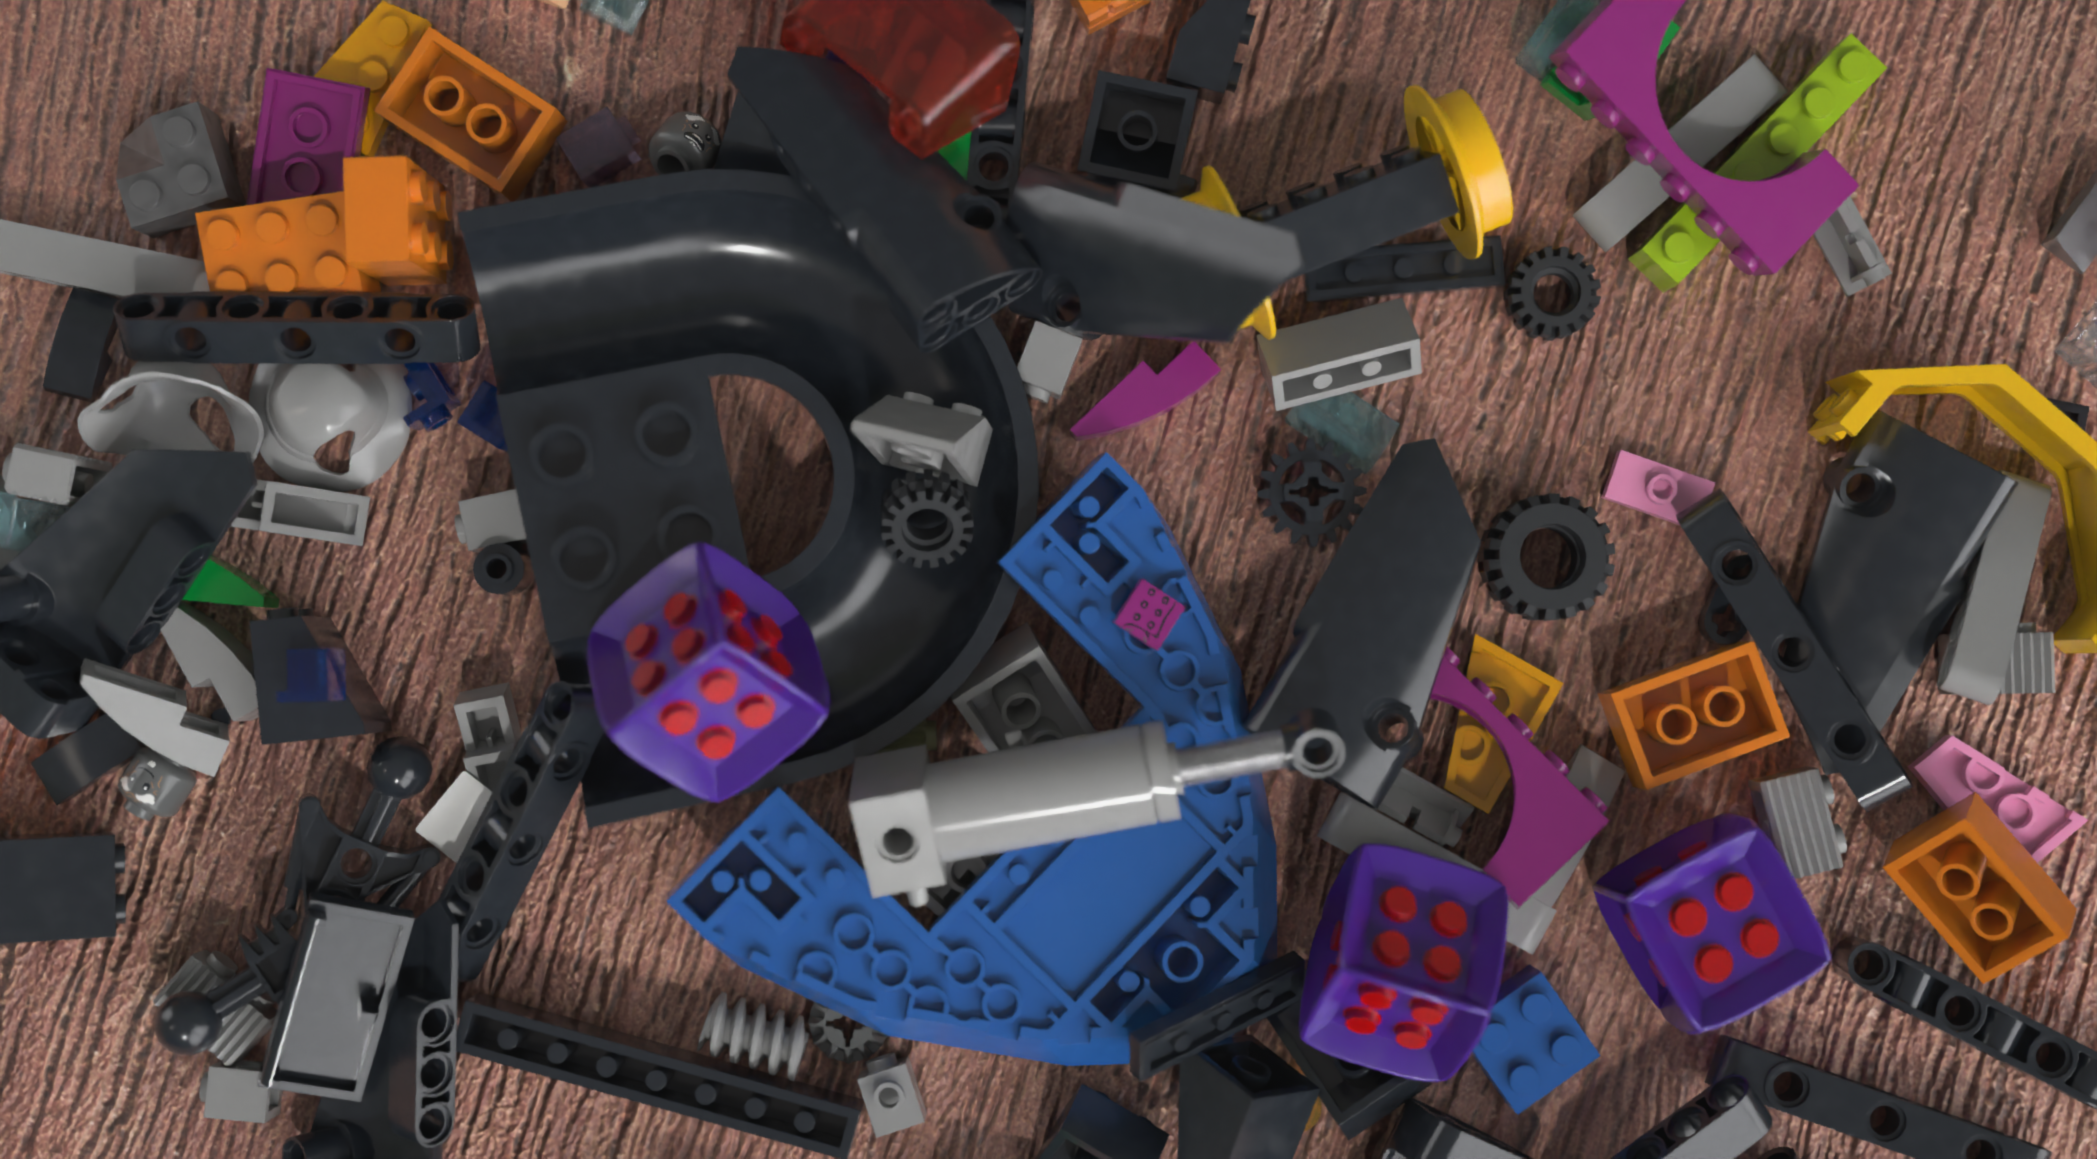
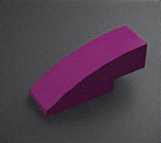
M1195 341L1190 343L1158 375L1142 361L1070 429V435L1076 441L1108 436L1137 427L1167 413L1194 396L1216 378L1221 369Z

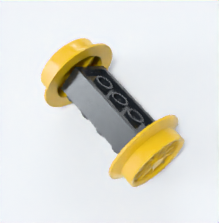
M1417 84L1408 86L1404 93V114L1411 149L1409 144L1390 149L1380 154L1382 162L1379 164L1363 167L1362 163L1347 166L1333 173L1335 181L1316 186L1314 181L1308 182L1286 191L1288 199L1273 204H1268L1267 200L1259 201L1240 209L1239 213L1220 176L1210 165L1202 168L1200 191L1180 198L1296 234L1299 237L1306 268L1292 278L1439 220L1458 251L1467 259L1473 260L1480 257L1482 253L1483 234L1509 224L1513 215L1512 195L1506 169L1491 129L1476 102L1463 89H1457L1433 99ZM1270 298L1250 316L1240 329L1252 325L1267 340L1275 338L1276 325Z

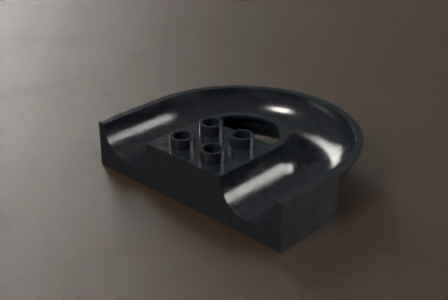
M702 169L656 175L457 212L485 322L495 373L496 399L547 639L553 653L560 681L592 684L588 663V640L594 625L622 595L653 569L683 548L698 542L706 543L726 552L749 568L708 378L721 375H736L758 379L778 387L796 399L810 413L828 444L833 466V492L825 521L809 546L788 564L778 570L760 576L792 602L807 622L814 636L829 690L828 715L819 728L797 749L762 777L733 796L820 776L854 763L857 757L872 755L910 732L935 712L962 685L991 647L1012 608L1020 585L996 562L1036 521L1039 497L1038 452L1032 414L1021 376L1008 346L991 316L935 351L921 353L890 312L888 290L877 273L858 249L851 252L843 244L794 178L787 175L753 170ZM905 392L918 393L933 399L934 406L951 409L953 403L970 405L982 411L981 416L985 417L993 428L978 486L963 483V491L968 490L971 498L974 523L972 541H967V550L962 555L954 550L955 560L947 564L944 557L938 558L939 567L930 568V560H922L921 568L913 567L912 557L909 556L906 562L902 563L897 560V552L894 551L890 554L886 548V540H882L880 505L883 503V494L886 489L892 491V482L898 477L904 484L907 483L906 473L911 471L881 464L851 431V427L855 418L887 395L903 398ZM915 472L917 479L924 478V474ZM921 509L910 514L907 521L912 526L927 529L939 526L945 522L946 515L935 509ZM606 730L592 754L590 764L581 780L584 813L588 829L710 802L686 792L636 761L614 742Z

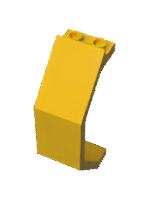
M2007 364L1857 370L1826 381L1825 383L1835 390L1839 396L1833 393L1821 403L1813 414L1818 421L1808 431L1822 445H1825L1831 438L1834 441L1842 440L1846 434H1849L1851 437L1855 436L1890 395L1953 394L1967 400L2054 476L2058 486L2077 592L2076 608L2054 634V645L2064 654L2097 653V442Z

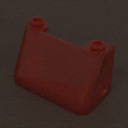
M802 0L784 18L779 43L787 51L816 57L822 56L826 46L891 99L889 108V129L891 134L899 143L907 147L921 160L1006 111L1020 54V41L1013 25L983 0Z

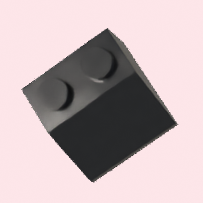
M1098 70L1077 171L1176 192L1198 91Z
M1082 1083L1064 1107L1035 1159H1160L1170 1134L1156 1127L1147 1118L1138 1116L1115 1103L1104 1093L1093 1090Z

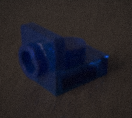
M404 364L409 372L403 376L408 388L419 401L427 400L425 404L403 417L407 426L418 431L425 428L427 432H431L448 423L453 418L451 411L462 404L437 364Z

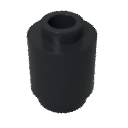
M500 543L492 544L482 549L473 565L474 577L479 586L489 593L499 595H516L521 593L530 585L534 575L530 556L523 549ZM503 560L507 570L503 577L498 578L497 567L500 561Z

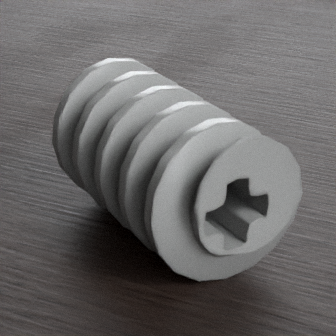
M722 991L709 1009L699 1039L697 1052L700 1051L707 1040H710V1055L712 1057H719L724 1049L729 1046V1059L731 1063H738L744 1054L748 1052L749 1067L755 1070L765 1058H768V1072L770 1075L775 1076L783 1065L787 1064L788 1079L794 1082L804 1056L810 1032H805L804 1016L798 1015L790 1027L785 1026V1010L779 1009L771 1021L766 1020L765 1004L762 1003L759 1004L752 1015H748L746 998L743 997L739 999L732 1009L727 1008V993Z

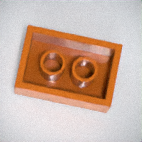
M430 26L374 109V112L389 124L510 202H515L568 122L557 108Z
M407 156L343 158L346 263L387 286L447 284V270H452L454 265L453 246L450 240H446L445 221H451L453 213L450 192L445 191L443 184Z
M344 191L195 213L210 291L381 292L378 280L346 263Z
M1738 641L1735 644L1720 647L1597 693L1632 787L1649 790L1790 737L1754 641Z
M1976 792L1893 841L1882 868L1983 984L2070 937L2077 908Z

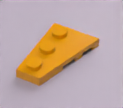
M383 0L313 76L371 88L361 147V155L366 157L375 156L389 124L374 112V109L428 27L432 28L429 20Z
M1475 633L1466 678L1471 681L1477 677L1484 682L1497 697L1492 704L1506 718L1511 713L1515 714L1535 735L1564 683ZM1460 710L1444 790L1489 814L1511 774L1507 761L1492 735L1477 720Z

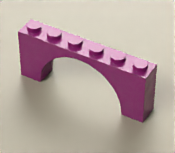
M1602 0L1548 57L1558 67L1555 70L1556 75L1569 89L1576 92L1580 91L1593 104L1590 108L1591 112L1600 123L1610 129L1615 128L1626 139L1625 147L1636 161L1645 166L1650 165L1662 178L1660 181L1661 187L1671 198L1678 202H1685L1697 215L1694 218L1697 226L1711 238H1719L1731 251L1728 254L1730 261L1740 271L1747 275L1753 274V276L1776 274L1860 185L1827 149L1804 152L1783 170L1759 181L1728 179L1716 175L1692 161L1675 143L1665 126L1657 102L1655 85L1656 62L1663 36L1670 21L1686 0Z
M1447 647L1430 699L1452 705L1477 720L1495 739L1507 761L1513 785L1511 821L1502 845L1481 872L1505 885L1508 901L1518 910L1606 826L1609 820L1603 813L1608 808L1588 787L1585 786L1579 791L1565 777L1570 772L1566 764L1549 749L1542 754L1529 741L1534 734L1528 726L1513 713L1506 718L1492 704L1497 699L1495 694L1479 678L1475 677L1469 681L1456 668L1461 661Z

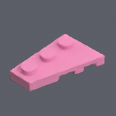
M1952 735L1942 737L1908 766L1910 771L1943 810L1976 792L2037 863L2088 821V819L2075 811L2068 810L2049 798V795L2035 786L2028 785L2004 770V767Z

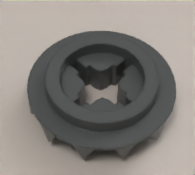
M814 1002L808 1023L813 1043L825 1053L827 1058L844 1061L849 1064L868 1059L883 1045L887 1035L866 1025L855 1028L850 1043H847V1036H844L843 1027L828 1024V1021L842 1018L843 1015Z

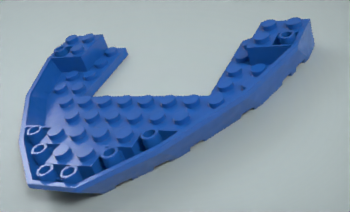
M1107 452L1096 456L1036 517V521L1031 525V528L996 563L1141 706L1122 727L1137 724L1141 727L1143 723L1163 720L1167 743L1175 742L1176 749L1181 748V750L1182 747L1185 749V747L1190 746L1192 749V745L1195 747V745L1198 746L1203 743L1205 746V743L1208 744L1209 742H1214L1215 745V741L1218 743V741H1224L1225 739L1228 741V739L1231 740L1235 737L1238 740V737L1250 735L1242 727L1249 714L1241 669L1169 525L1145 490ZM1139 579H1144L1185 606V609L1158 651L1153 650L1112 623ZM1256 770L1255 774L1252 772V774L1245 776L1242 774V776L1239 775L1235 778L1232 775V778L1229 777V779L1226 778L1225 780L1222 776V780L1220 778L1219 781L1211 782L1209 780V783L1206 781V783H1199V785L1196 783V785L1187 786L1186 784V787H1184L1185 794L1177 795L1181 819L1163 823H1160L1159 820L1157 824L1001 852L927 929L891 895L872 898L866 871L779 786L743 821L739 820L666 896V902L703 938L740 967L887 1036L1065 1066L1130 1064L1131 1032L1277 959V845L1262 772L1257 774Z

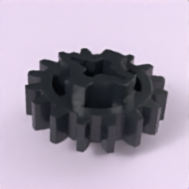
M1308 438L1304 444V451H1299L1293 442L1288 443L1285 446L1288 458L1284 459L1274 453L1269 458L1271 464L1276 468L1274 472H1260L1259 478L1268 483V489L1256 492V498L1268 500L1269 507L1260 513L1261 518L1274 516L1277 522L1271 532L1277 534L1286 528L1290 531L1289 544L1292 545L1298 542L1301 535L1306 536L1309 548L1317 547L1319 535L1322 534L1329 544L1336 542L1335 528L1339 527L1348 533L1353 526L1347 518L1348 515H1360L1363 510L1360 505L1354 503L1355 497L1366 494L1367 488L1355 486L1353 481L1363 471L1361 468L1349 470L1345 464L1351 456L1348 451L1341 454L1338 458L1332 455L1334 442L1328 441L1322 450H1316L1314 439ZM1300 462L1297 479L1293 483L1279 484L1284 472L1291 465ZM1322 463L1330 466L1338 474L1341 482H1333L1322 472ZM1308 480L1313 481L1315 489H1322L1323 492H1333L1315 500L1314 506H1309V500L1306 497H1300L1299 494H1289L1307 486ZM1343 502L1338 514L1330 522L1322 525L1325 508L1330 503ZM1280 503L1290 504L1300 513L1302 525L1289 518L1283 511Z

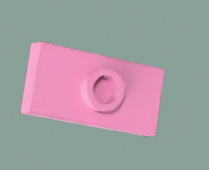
M1619 450L1616 453L1601 498L1680 525L1676 515L1711 494L1715 482Z

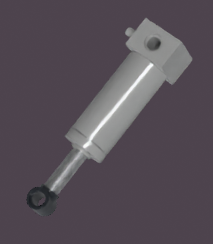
M1307 708L1299 711L1291 718L1289 723L1281 724L1280 729L1274 730V732L1271 730V732H1264L1261 735L1258 733L1254 734V736L1251 735V737L1250 735L1242 736L1241 738L1238 737V740L1235 737L1231 740L1228 739V741L1226 739L1218 741V743L1215 741V745L1214 742L1205 743V746L1202 743V745H1195V747L1192 745V749L1190 746L1185 747V749L1182 747V750L1181 748L1176 749L1175 742L1167 743L1163 720L1143 723L1141 727L1137 724L930 763L927 746L921 745L855 758L849 806L872 898L906 892L909 904L914 907H920L929 901L928 887L946 884L947 862L1157 824L1159 820L1160 823L1181 819L1177 795L1185 794L1184 787H1186V784L1187 786L1196 785V783L1199 785V783H1206V781L1209 783V780L1211 782L1219 781V778L1222 780V776L1225 780L1226 778L1229 779V777L1232 778V775L1235 778L1239 775L1242 776V774L1244 776L1252 774V772L1255 774V770L1257 774L1258 772H1265V769L1268 772V767L1270 771L1272 769L1275 770V767L1278 770V765L1279 769L1288 767L1289 772L1299 770L1313 778L1326 777L1341 767L1345 759V746L1336 719L1328 711L1320 708ZM1314 737H1324L1327 739L1322 746L1317 748L1304 746L1308 740Z

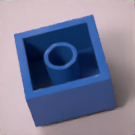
M1530 964L1499 985L1497 997L1490 1012L1488 1025L1478 1044L1471 1052V1055L1504 1102L1517 1115L1601 1056L1543 973Z

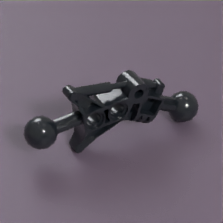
M398 736L388 738L375 747L369 756L366 767L368 780L373 789L352 831L341 827L327 817L318 798L314 794L306 793L299 798L298 813L283 885L287 888L284 907L276 914H270L274 927L267 931L258 923L254 924L258 937L253 941L242 933L238 934L243 953L249 965L248 968L207 994L199 991H181L170 996L160 1005L154 1017V1032L159 1043L168 1051L178 1055H195L206 1051L217 1041L223 1028V1019L266 991L273 1001L278 1005L280 1004L290 969L291 958L299 937L291 929L298 919L296 905L299 890H302L304 913L306 912L311 892L365 901L367 896L388 886L390 887L377 904L399 907L429 869L440 862V853L432 844H425L410 849H401L381 844L401 800L412 798L422 792L430 781L433 770L432 760L424 745L413 738ZM359 848L368 852V864L361 871L348 872L341 867V859L350 849Z

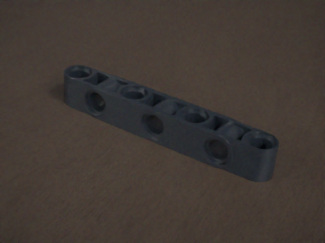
M984 0L967 181L981 195L990 197L999 204L1002 210V220L1005 224L1011 199L1020 176L1035 0ZM999 62H1007L1017 69V73L1011 80L1000 82L991 77L990 70ZM999 160L1005 163L1008 167L1005 177L999 181L985 179L980 171L986 162ZM984 224L973 225V227L982 230L990 228Z
M238 291L134 293L118 300L113 309L124 353L128 358L141 362L224 364L456 363L474 358L481 350L475 303L471 298L459 294Z
M1719 488L1678 513L1676 518L1685 534L1864 810L1869 812L1914 787L1904 768L1725 493ZM1734 550L1746 552L1752 559V570L1742 577L1730 575L1723 565V558L1728 552ZM1798 637L1806 642L1809 653L1799 662H1789L1779 653L1778 647L1780 643L1786 638ZM1854 724L1864 731L1865 738L1859 746L1845 748L1836 742L1834 737L1836 731L1843 725Z
M556 681L547 688L529 725L521 734L439 899L446 901L459 923L458 982H470L480 974L495 943L504 932L605 731L597 711L592 684Z
M1848 937L1840 941L1833 949L1831 957L1832 966L1835 972L1844 980L1872 993V996L2097 1110V1051L1897 951H1892L1880 944L1858 937ZM1867 950L1870 955L1869 967L1865 972L1856 974L1853 965L1854 959L1859 952ZM1957 996L1960 1003L1959 1012L1955 1017L1947 1020L1944 1010L1946 1003L1949 999ZM2047 1042L2050 1051L2049 1056L2044 1063L2038 1065L2036 1062L2037 1050L2042 1044Z
M1723 1034L1719 1037L1704 1081L1712 1085L1725 1076L1741 1075L1748 1080L1765 1106L1915 1159H1967V1148L1975 1140H1980L1981 1144L1980 1153L1975 1159H2051L2053 1153L2048 1149ZM1789 1071L1791 1075L1790 1087L1784 1093L1776 1095L1773 1088L1776 1077L1783 1072ZM1884 1105L1886 1110L1885 1120L1878 1127L1871 1128V1113L1877 1107Z

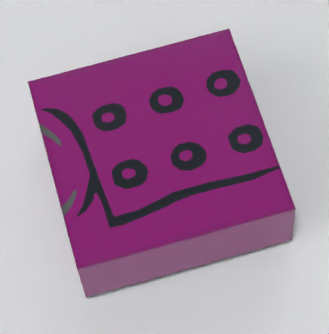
M1139 579L1112 623L1153 650L1158 651L1182 614L1185 606L1144 579Z

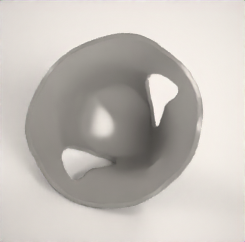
M138 361L130 370L129 376L113 383L98 401L84 408L79 414L77 421L79 433L83 441L96 452L116 453L127 456L134 449L221 451L211 442L208 435L190 416V406L196 400L208 396L216 400L226 412L235 439L233 451L250 452L252 462H254L262 446L264 436L263 424L256 410L246 401L229 392L222 375L211 363ZM136 385L132 395L118 402L112 409L100 410L130 387Z
M258 364L249 392V404L256 410L263 424L264 436L260 453L265 462L275 473L289 482L300 486L336 492L360 489L379 479L399 458L409 437L412 417V392L410 377L405 365L352 364L354 371H348L338 364ZM345 431H353L354 434L348 451V472L345 474L332 472L317 463L314 454L321 445Z

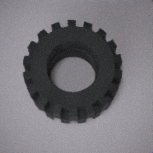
M1548 493L1517 501L1507 506V509L1503 512L1498 513L1490 521L1493 523L1491 528L1484 531L1481 541L1485 542L1484 548L1478 551V562H1483L1484 572H1480L1483 583L1488 582L1491 591L1488 593L1494 601H1501L1504 604L1503 609L1510 614H1519L1522 616V619L1531 621L1567 619L1577 616L1576 613L1579 611L1588 610L1595 604L1594 598L1603 595L1608 588V585L1604 583L1607 576H1613L1615 568L1614 564H1609V555L1616 553L1614 543L1608 544L1605 534L1610 533L1607 524H1599L1595 517L1598 513L1591 506L1582 507L1579 505L1581 500L1572 496L1563 498L1560 497V494ZM1540 528L1551 529L1562 536L1571 553V566L1566 578L1559 585L1551 588L1539 587L1529 580L1520 562V551L1523 541L1530 532Z

